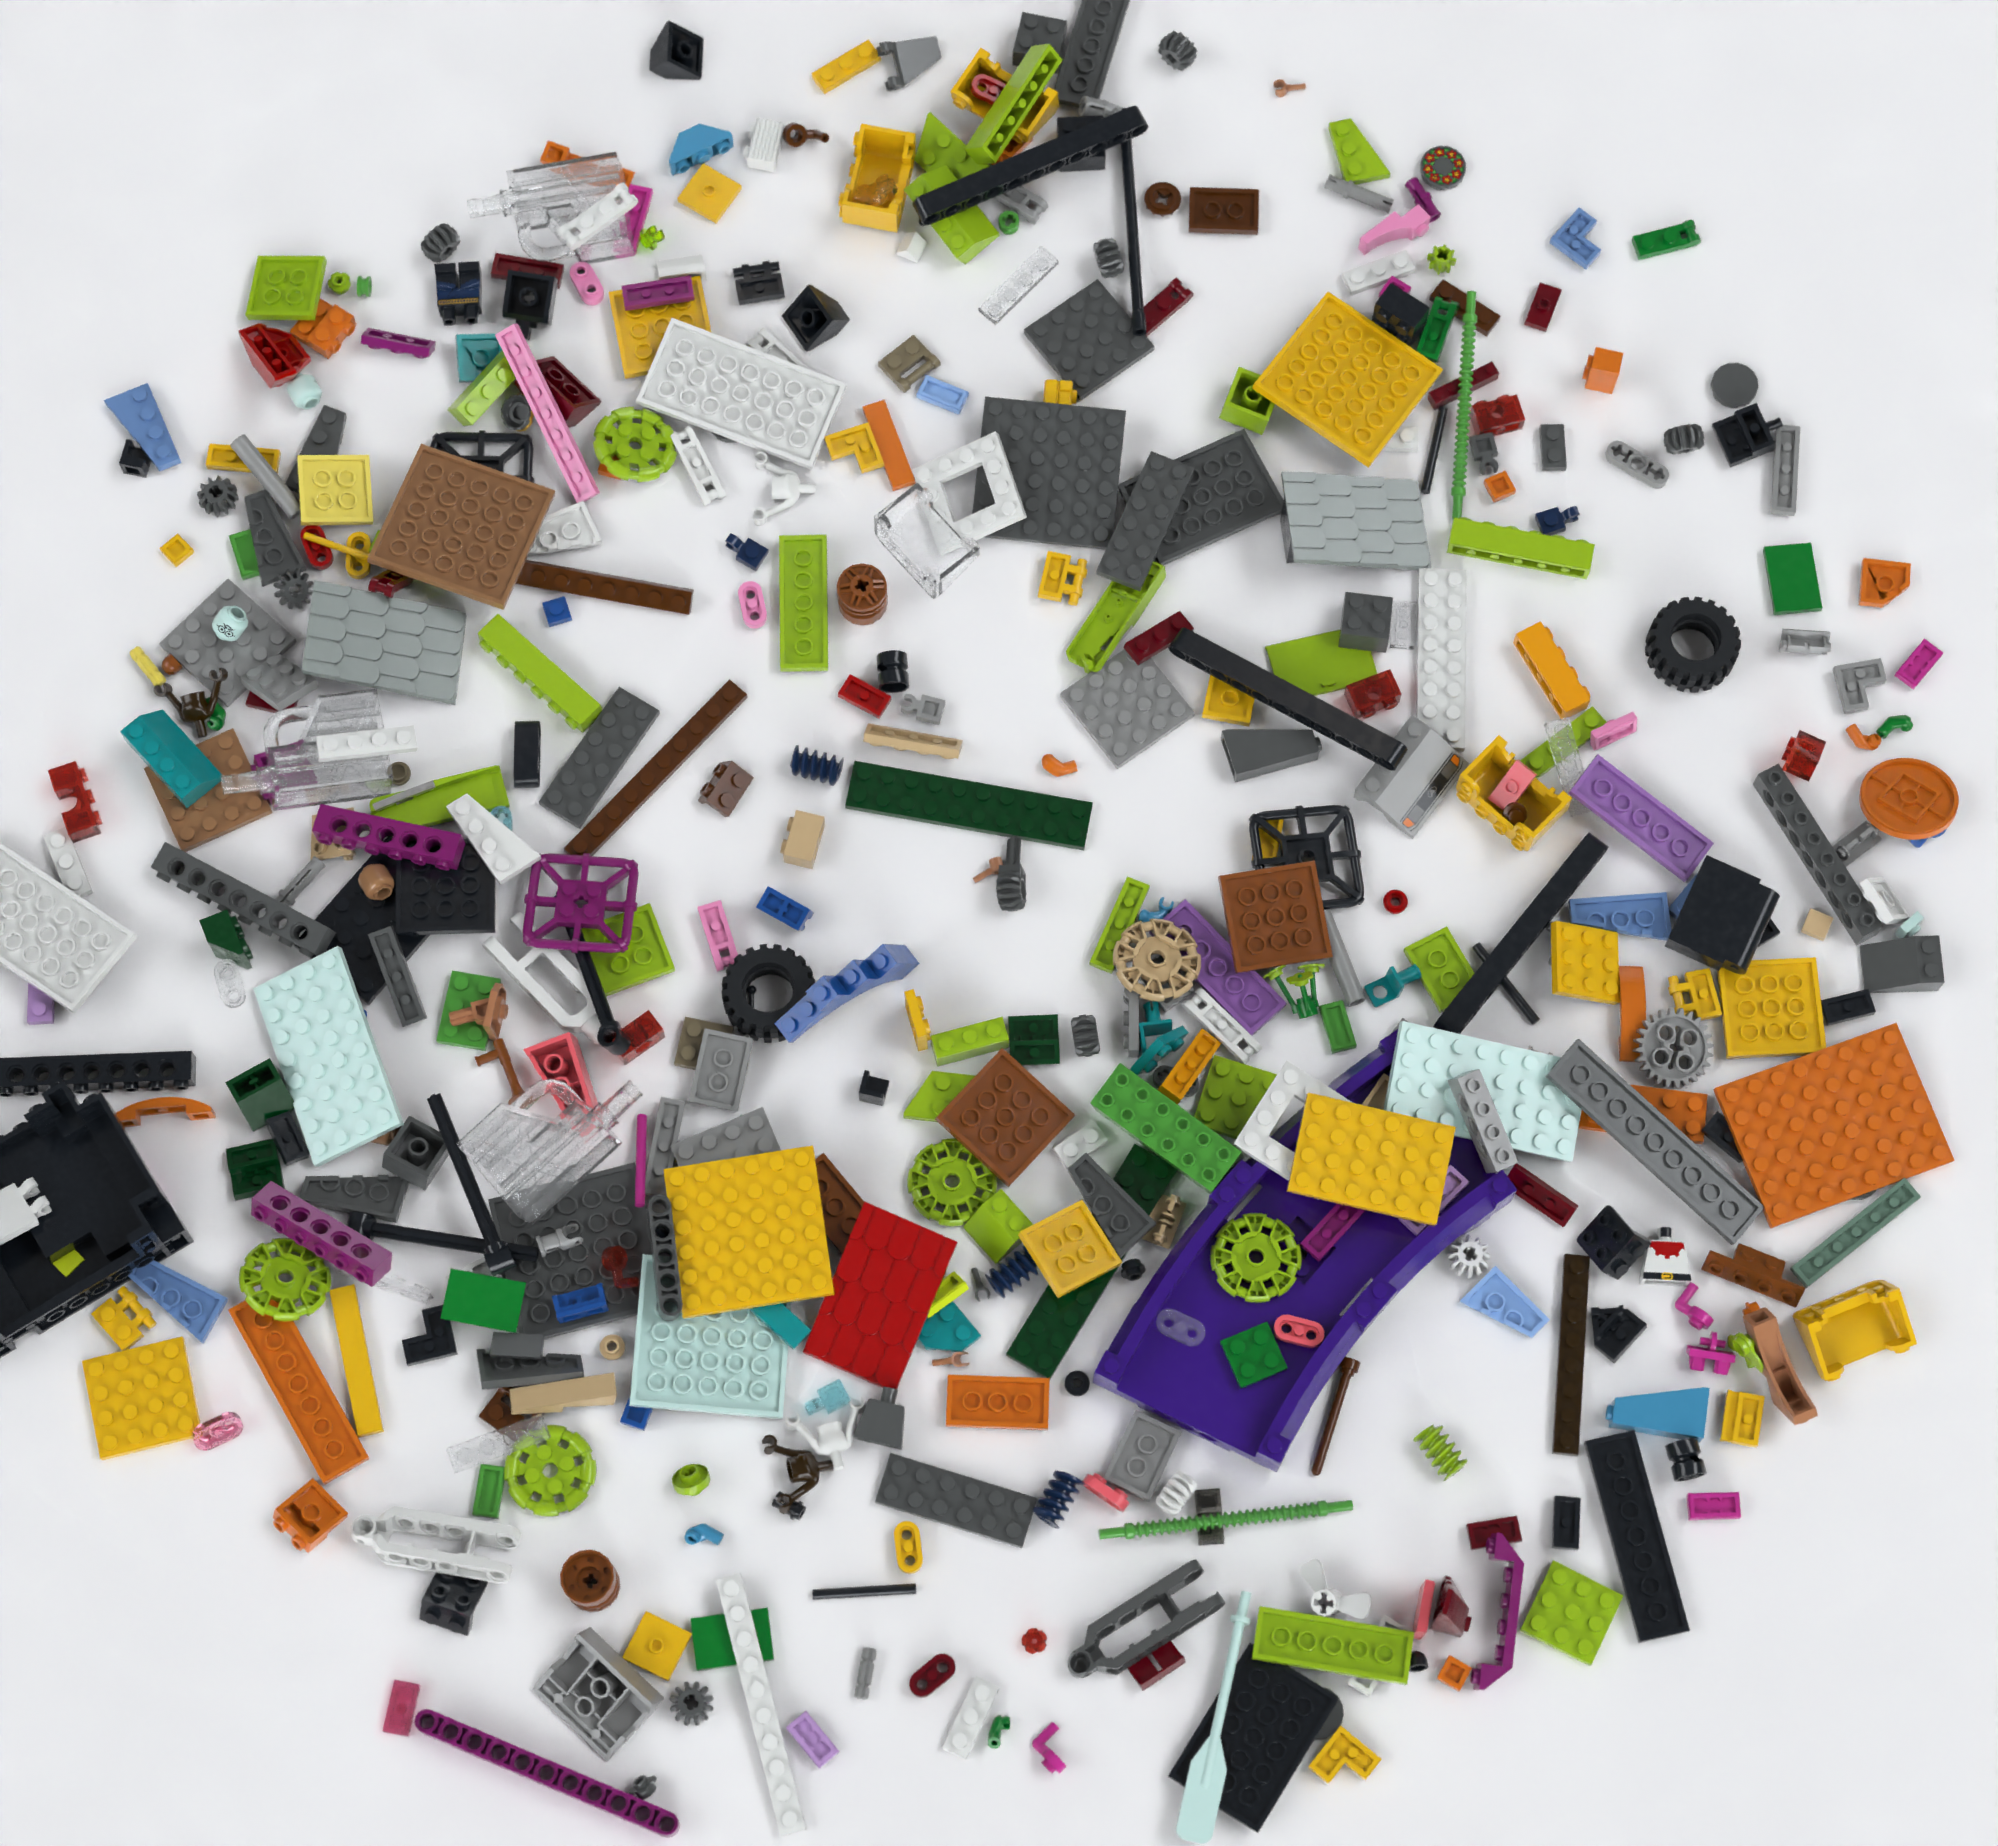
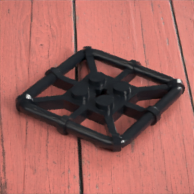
M479 430V432L436 433L432 436L433 440L430 447L438 450L439 447H442L447 453L504 472L505 463L520 450L524 449L523 475L513 476L534 483V477H532L533 439L528 434L486 433V430ZM447 441L478 442L477 456L460 455ZM486 442H516L500 456H485Z
M1300 805L1295 806L1294 809L1263 811L1257 814L1253 813L1250 816L1249 834L1253 853V861H1251L1253 869L1258 870L1268 866L1303 862L1301 858L1304 856V853H1308V857H1313L1312 861L1315 860L1319 882H1331L1349 896V898L1322 900L1324 910L1350 908L1361 905L1365 900L1359 859L1362 857L1361 850H1358L1354 821L1349 807L1346 805L1344 807L1341 805H1327L1303 808ZM1337 815L1324 832L1307 834L1305 817ZM1296 818L1299 834L1285 836L1266 821ZM1343 819L1348 851L1331 852L1329 835ZM1258 828H1261L1279 842L1281 857L1263 858ZM1333 860H1350L1354 889L1335 875Z

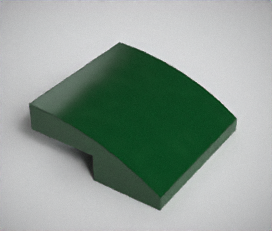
M1058 1014L1008 1016L1010 1055L1021 1065L1060 1064Z
M273 1139L226 1149L228 1170L231 1175L233 1196L236 1201L254 1197L270 1181L285 1189L279 1152Z

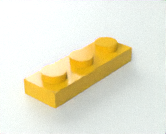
M868 39L814 71L812 79L821 91L826 94L881 61V57H878L876 48Z
M209 443L206 460L207 469L252 473L230 445ZM256 448L278 474L281 457L280 450Z

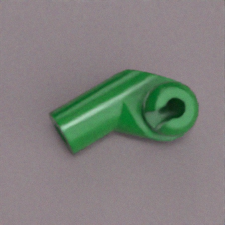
M218 702L214 713L210 717V721H207L208 728L214 731H219L223 728L226 711Z

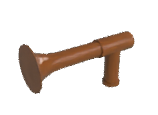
M503 1038L494 1040L495 1050L475 1056L478 1067L499 1058L512 1091V1097L508 1101V1105L518 1106L528 1102L533 1097V1094L525 1092L520 1086Z

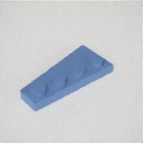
M148 383L104 400L109 410L113 412L118 421L126 428L130 436L139 444L143 452L159 471L182 463Z
M1667 892L1569 899L1568 901L1571 924L1667 941L1672 931Z
M154 1260L144 1267H135L128 1276L203 1344L229 1300L227 1297Z

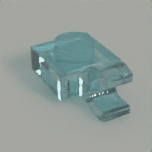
M838 1379L818 1389L817 1394L819 1398L806 1402L804 1407L809 1416L824 1408L829 1415L850 1404V1398L841 1380Z

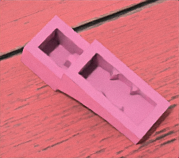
M1419 204L1402 217L1394 211L1360 238L1358 249L1365 255L1372 249L1393 240L1409 238L1412 241L1417 236L1421 237L1429 230L1431 216Z

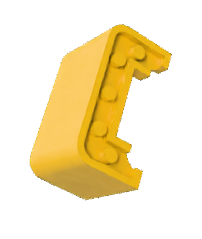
M861 123L860 130L855 132L853 139L856 161L851 163L849 169L851 182L850 184L846 183L844 193L841 192L839 196V217L842 218L843 223L897 233L907 197L904 189L910 185L915 163L916 133Z
M1498 735L1460 774L1456 785V795L1463 803H1469L1480 818L1487 819L1492 823L1497 833L1507 836L1517 850L1529 851L1568 810L1572 797L1564 790L1559 795L1555 794V788L1551 787L1548 789L1537 778H1534L1517 801V803L1525 806L1527 819L1524 823L1518 822L1513 826L1503 817V810L1488 799L1516 761L1514 760L1515 754L1513 752L1509 754L1505 749L1508 742Z

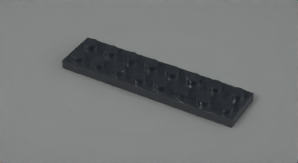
M1635 1430L1585 1441L1586 1453L1638 1643L1689 1632L1690 1628Z

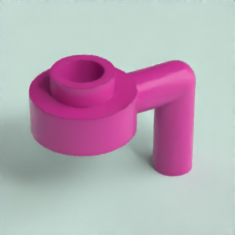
M1690 1282L1675 1302V1308L1689 1317L1688 1322L1694 1328L1707 1330L1713 1323V1318L1697 1306L1692 1307L1687 1304L1698 1290V1286Z
M1052 1721L1032 1741V1746L1044 1758L1041 1763L1051 1773L1056 1770L1060 1774L1067 1767L1066 1764L1045 1745L1059 1730Z

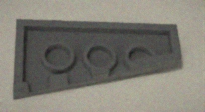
M352 1175V1177L340 1178L339 1176H306L299 1198L314 1206L347 1213L354 1211L362 1212L376 1219L397 1223L410 1182L399 1176L389 1177V1175H378V1177Z

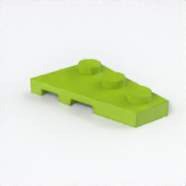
M1351 118L1328 124L1343 180L1348 182L1351 180L1354 181L1355 185L1390 178V171Z

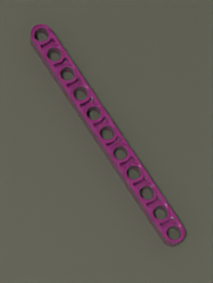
M424 1709L415 1716L416 1728L430 1738L648 1831L670 1838L675 1836L680 1829V1822L675 1814L433 1710ZM426 1716H433V1726L429 1729H423L421 1725L422 1720ZM450 1726L458 1728V1734L453 1739H447L445 1736V1732ZM474 1736L482 1738V1744L478 1749H470L469 1741ZM499 1746L505 1747V1756L499 1760L494 1759V1749ZM523 1756L529 1757L530 1764L528 1768L524 1770L518 1769V1759ZM548 1766L554 1769L552 1778L549 1780L541 1779L542 1769ZM569 1777H576L578 1779V1785L573 1790H566L564 1786L566 1779ZM599 1787L602 1789L601 1797L595 1801L590 1800L588 1797L590 1789ZM623 1797L626 1799L624 1809L620 1811L614 1810L612 1807L614 1799ZM643 1807L650 1810L649 1818L645 1821H639L636 1817L637 1811ZM669 1817L674 1820L675 1824L672 1830L666 1832L661 1830L660 1824L663 1819Z

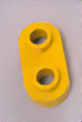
M354 532L348 537L346 546L370 554L369 549L372 543L366 533ZM358 544L364 545L361 549H357L356 546ZM346 554L345 567L349 576L354 579L365 578L370 572L371 563ZM357 566L363 567L360 571L355 570Z
M903 1521L894 1530L897 1564L902 1572L913 1574L918 1572L923 1564L920 1532L917 1525L913 1522ZM906 1531L912 1534L909 1540L902 1538V1534ZM913 1557L915 1563L907 1565L905 1563L906 1558Z

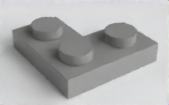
M1881 658L1837 665L1832 669L1844 714L1868 710L1869 702L1864 687L1885 684L1887 681Z

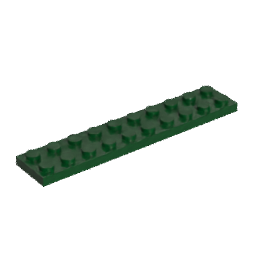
M854 761L845 809L1009 838L1016 837L1021 840L1084 851L1093 802Z
M1134 1144L1113 1180L1150 1216L1178 1170L1165 1160ZM1127 1253L1120 1258L1122 1262L1126 1257ZM1119 1266L1060 1298H1057L1048 1284L1008 1349L1006 1356L1039 1376L1050 1378L1051 1380Z

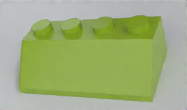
M944 165L921 174L904 191L914 201L919 196L958 179L948 166ZM978 205L930 224L953 255L965 265L1000 236V233Z

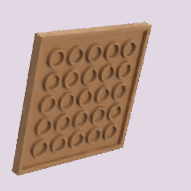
M421 444L368 556V563L504 610L554 499L555 490Z

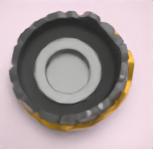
M517 394L506 398L501 408L503 423L507 428L515 431L527 430L533 423L534 414L525 396Z

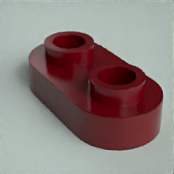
M938 1654L911 1676L909 1681L911 1692L919 1698L928 1697L954 1675L955 1662L953 1658L947 1654ZM946 1664L948 1669L946 1672L941 1673L937 1669L938 1666ZM919 1681H926L927 1687L919 1689L917 1686Z

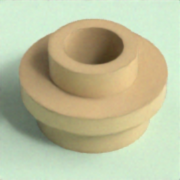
M608 1335L600 1342V1352L608 1360H617L625 1352V1343L617 1335ZM610 1343L617 1345L614 1351L607 1349Z

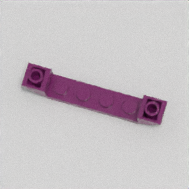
M1502 1533L1491 1534V1538H1488L1486 1542V1553H1489L1488 1560L1508 1562V1567H1505L1503 1572V1582H1506L1505 1593H1502L1500 1598V1608H1503L1502 1619H1499L1497 1624V1634L1500 1635L1499 1645H1496L1494 1650V1660L1497 1661V1665L1476 1663V1668H1473L1471 1671L1470 1679L1471 1684H1474L1473 1690H1485L1513 1667L1524 1562Z

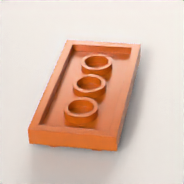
M948 1374L946 1427L1048 1430L1050 1378Z

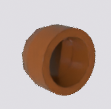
M171 654L164 658L161 665L164 672L169 675H174L183 668Z

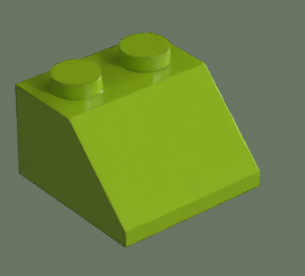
M1000 1189L980 1206L963 1228L995 1264H998L1022 1243L1018 1236L1019 1232L1032 1226L1033 1223L1008 1195Z

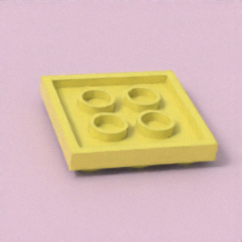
M297 455L301 525H373L369 455Z

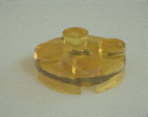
M884 174L870 185L863 184L857 187L853 202L877 207L889 200L887 196L889 193L893 192L895 195L898 187L894 179L889 178L888 174Z

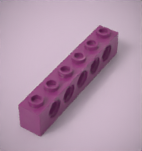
M320 804L312 828L317 841L325 845H331L332 843L340 844L348 850H355V848L363 849L371 855L386 854L395 860L409 859L418 865L432 864L436 868L446 871L449 868L458 869L465 846L462 834ZM346 826L344 831L336 832L338 827ZM363 831H370L366 837H359ZM393 836L391 841L383 842L385 837ZM410 841H417L415 846L406 847ZM440 846L437 852H430L432 847Z
M270 1181L252 1197L251 1215L255 1219L294 1240L298 1245L314 1252L318 1257L326 1259L337 1268L354 1276L357 1280L373 1287L391 1270L392 1252L276 1183Z

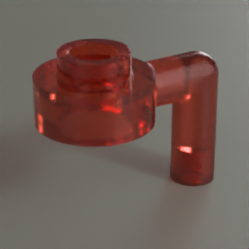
M621 1246L605 1248L601 1257L602 1264L606 1270L612 1272L615 1287L618 1289L637 1287L639 1285L637 1277L623 1278L622 1270L626 1267L628 1260L624 1248Z

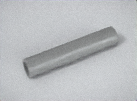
M245 434L236 438L230 444V447L290 520L300 515L299 500Z
M1324 910L1333 956L1329 958L1347 1006L1358 1005L1364 1002L1366 997L1330 910Z

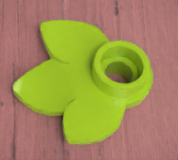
M1740 1332L1736 1335L1730 1334L1727 1338L1728 1347L1745 1358L1748 1368L1756 1367L1760 1372H1763L1762 1361L1754 1349V1340L1748 1334Z

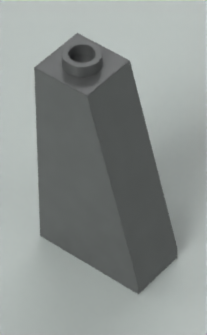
M1226 729L1221 734V742L1235 783L1318 760L1319 753L1322 750L1319 737L1314 736L1313 730Z

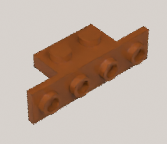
M1738 1243L1735 1249L1733 1259L1710 1250L1701 1268L1705 1272L1793 1307H1797L1805 1291V1287L1782 1279L1786 1261Z

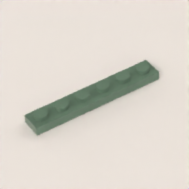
M1904 1177L1793 1265L1790 1270L1804 1287L1808 1288L1919 1200L1921 1196Z

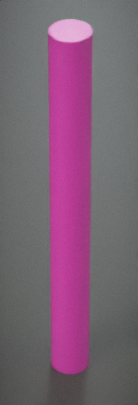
M645 1114L637 1115L636 1207L645 1206L647 1115Z

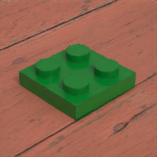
M1268 1322L1220 1341V1345L1240 1389L1288 1369Z

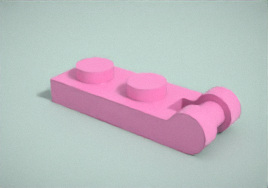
M718 900L697 907L717 972L724 970V967H727L729 964L733 965L735 963L734 958L738 955L722 902ZM729 950V956L720 957L719 952Z

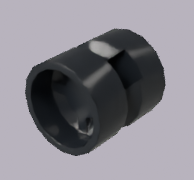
M899 650L879 653L876 656L877 671L880 672L878 674L879 690L885 693H899L909 688V675L905 671L908 669L907 654Z
M1698 1438L1679 1440L1665 1446L1668 1460L1674 1463L1671 1471L1675 1482L1691 1480L1707 1474L1704 1460L1698 1457L1701 1453Z

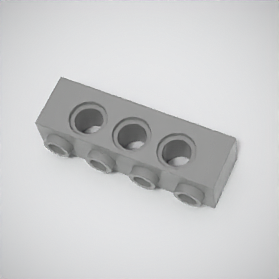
M1480 1069L1468 1071L1448 1080L1486 1174L1501 1171L1518 1163Z

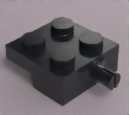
M1757 403L1735 411L1733 416L1712 423V429L1730 467L1774 451L1775 442L1770 431L1783 427L1780 417L1766 422Z

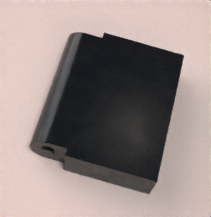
M1706 855L1665 947L1718 971L1722 967L1736 974H1746L1780 895L1773 889L1759 884L1760 878Z

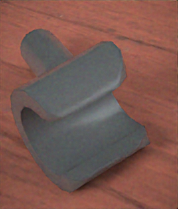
M971 1269L977 1289L975 1292L976 1300L980 1302L978 1292L981 1290L987 1293L989 1299L990 1291L983 1286L978 1269Z

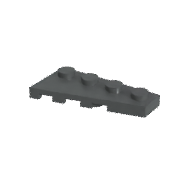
M324 405L299 455H338L347 418L346 413ZM296 460L285 484L291 491L299 493Z
M266 489L245 496L244 502L262 587L280 581L277 577L279 574L286 578L285 572L287 569L291 570L292 574H294L295 569H299L301 572L306 571V565Z
M1087 1153L1068 1168V1173L1120 1258L1156 1226V1222Z
M476 1349L482 1390L544 1384L584 1377L581 1355L548 1353L542 1360L491 1358L490 1353H486V1349Z

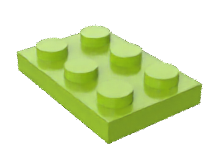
M1447 926L1405 947L1403 950L1411 965L1416 964L1422 976L1420 980L1439 1013L1445 1011L1474 975V971Z

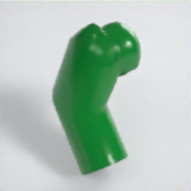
M1907 715L1890 716L1876 730V733L1885 739L1895 728H1901L1904 732L1910 731L1913 728V722Z
M998 1715L994 1718L988 1732V1746L990 1748L997 1749L1000 1747L1001 1730L1010 1729L1009 1716Z

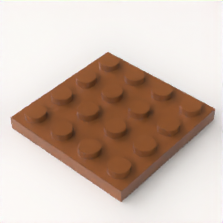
M1315 860L1218 877L1235 974L1333 957Z
M1001 1048L935 1120L1009 1187L1074 1118L1075 1114L1007 1051Z

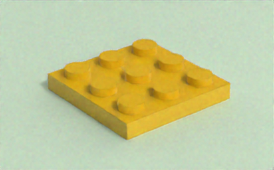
M1561 921L1552 922V994L1611 1005L1620 1003L1618 932Z
M1083 1200L1039 1221L1018 1234L1057 1298L1117 1268L1122 1263V1260Z

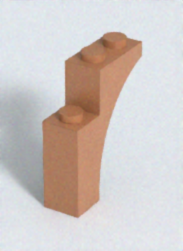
M1766 1307L1742 1316L1746 1332L1754 1340L1755 1352L1762 1361L1763 1372L1761 1373L1767 1378L1773 1404L1794 1425L1806 1423L1809 1419L1818 1416L1815 1405L1804 1390L1789 1359L1776 1317Z

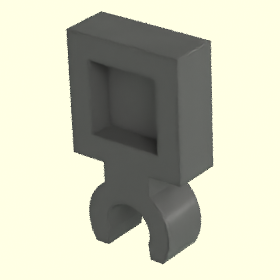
M1493 432L1470 436L1469 444L1474 461L1481 460L1479 468L1481 475H1485V466L1488 465L1493 468L1494 473H1497L1498 462L1494 458L1497 457L1498 450Z

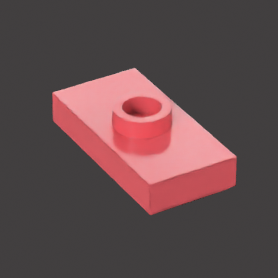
M1516 760L1488 799L1504 810L1509 803L1519 800L1537 774L1520 760Z

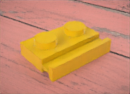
M1727 1390L1720 1441L1757 1448L1765 1396Z

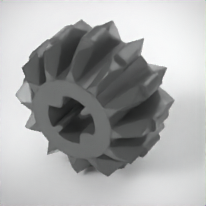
M1172 31L1167 36H1164L1158 45V52L1162 55L1161 59L1165 60L1167 65H1171L1175 70L1183 71L1187 69L1197 57V49L1193 46L1194 42H1191L1181 32Z
M442 223L439 226H435L433 230L424 236V240L420 244L421 250L432 262L439 263L442 260H446L449 255H452L453 251L457 250V246L460 244V236L449 224Z
M1105 238L1094 243L1093 250L1101 276L1112 278L1123 273L1124 264L1116 240Z
M1687 424L1668 429L1664 433L1663 441L1668 453L1681 454L1700 449L1704 446L1705 438L1701 426Z
M219 475L215 481L208 477V484L201 483V491L197 492V496L200 499V507L205 508V512L208 515L212 512L217 517H219L220 512L228 515V508L235 509L236 505L234 502L239 501L236 486L231 484L228 478L222 481Z
M287 569L285 572L286 578L280 574L277 576L282 582L281 584L274 583L273 586L280 589L274 593V596L276 598L281 597L279 604L283 606L287 603L288 609L292 610L295 604L297 608L302 609V601L307 604L311 602L307 595L312 596L313 591L308 588L312 587L314 582L307 581L309 574L304 573L301 575V570L295 569L294 574H292L291 570ZM290 587H299L298 591L293 593L289 591Z
M1084 1014L1072 1018L1071 1027L1076 1054L1079 1057L1099 1054L1100 1044L1095 1017Z
M686 1681L684 1682L686 1690L682 1691L679 1687H676L675 1691L680 1696L670 1697V1701L678 1703L671 1706L670 1711L678 1712L675 1716L676 1721H680L685 1716V1726H689L691 1718H693L695 1726H699V1716L705 1721L709 1719L704 1710L713 1711L714 1707L706 1703L713 1701L714 1698L712 1695L704 1696L709 1690L707 1686L698 1691L700 1687L698 1681H695L693 1689H690V1685ZM690 1698H695L696 1703H698L696 1708L693 1706V1710H689V1707L685 1704L687 1700L691 1701Z

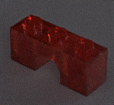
M73 761L48 770L54 792L59 800L67 797L77 798V803L73 809L61 813L72 842L75 843L101 834L99 825L103 824L99 811H94L92 804L96 803L92 790H87L85 782L89 781L85 768H80L77 762Z

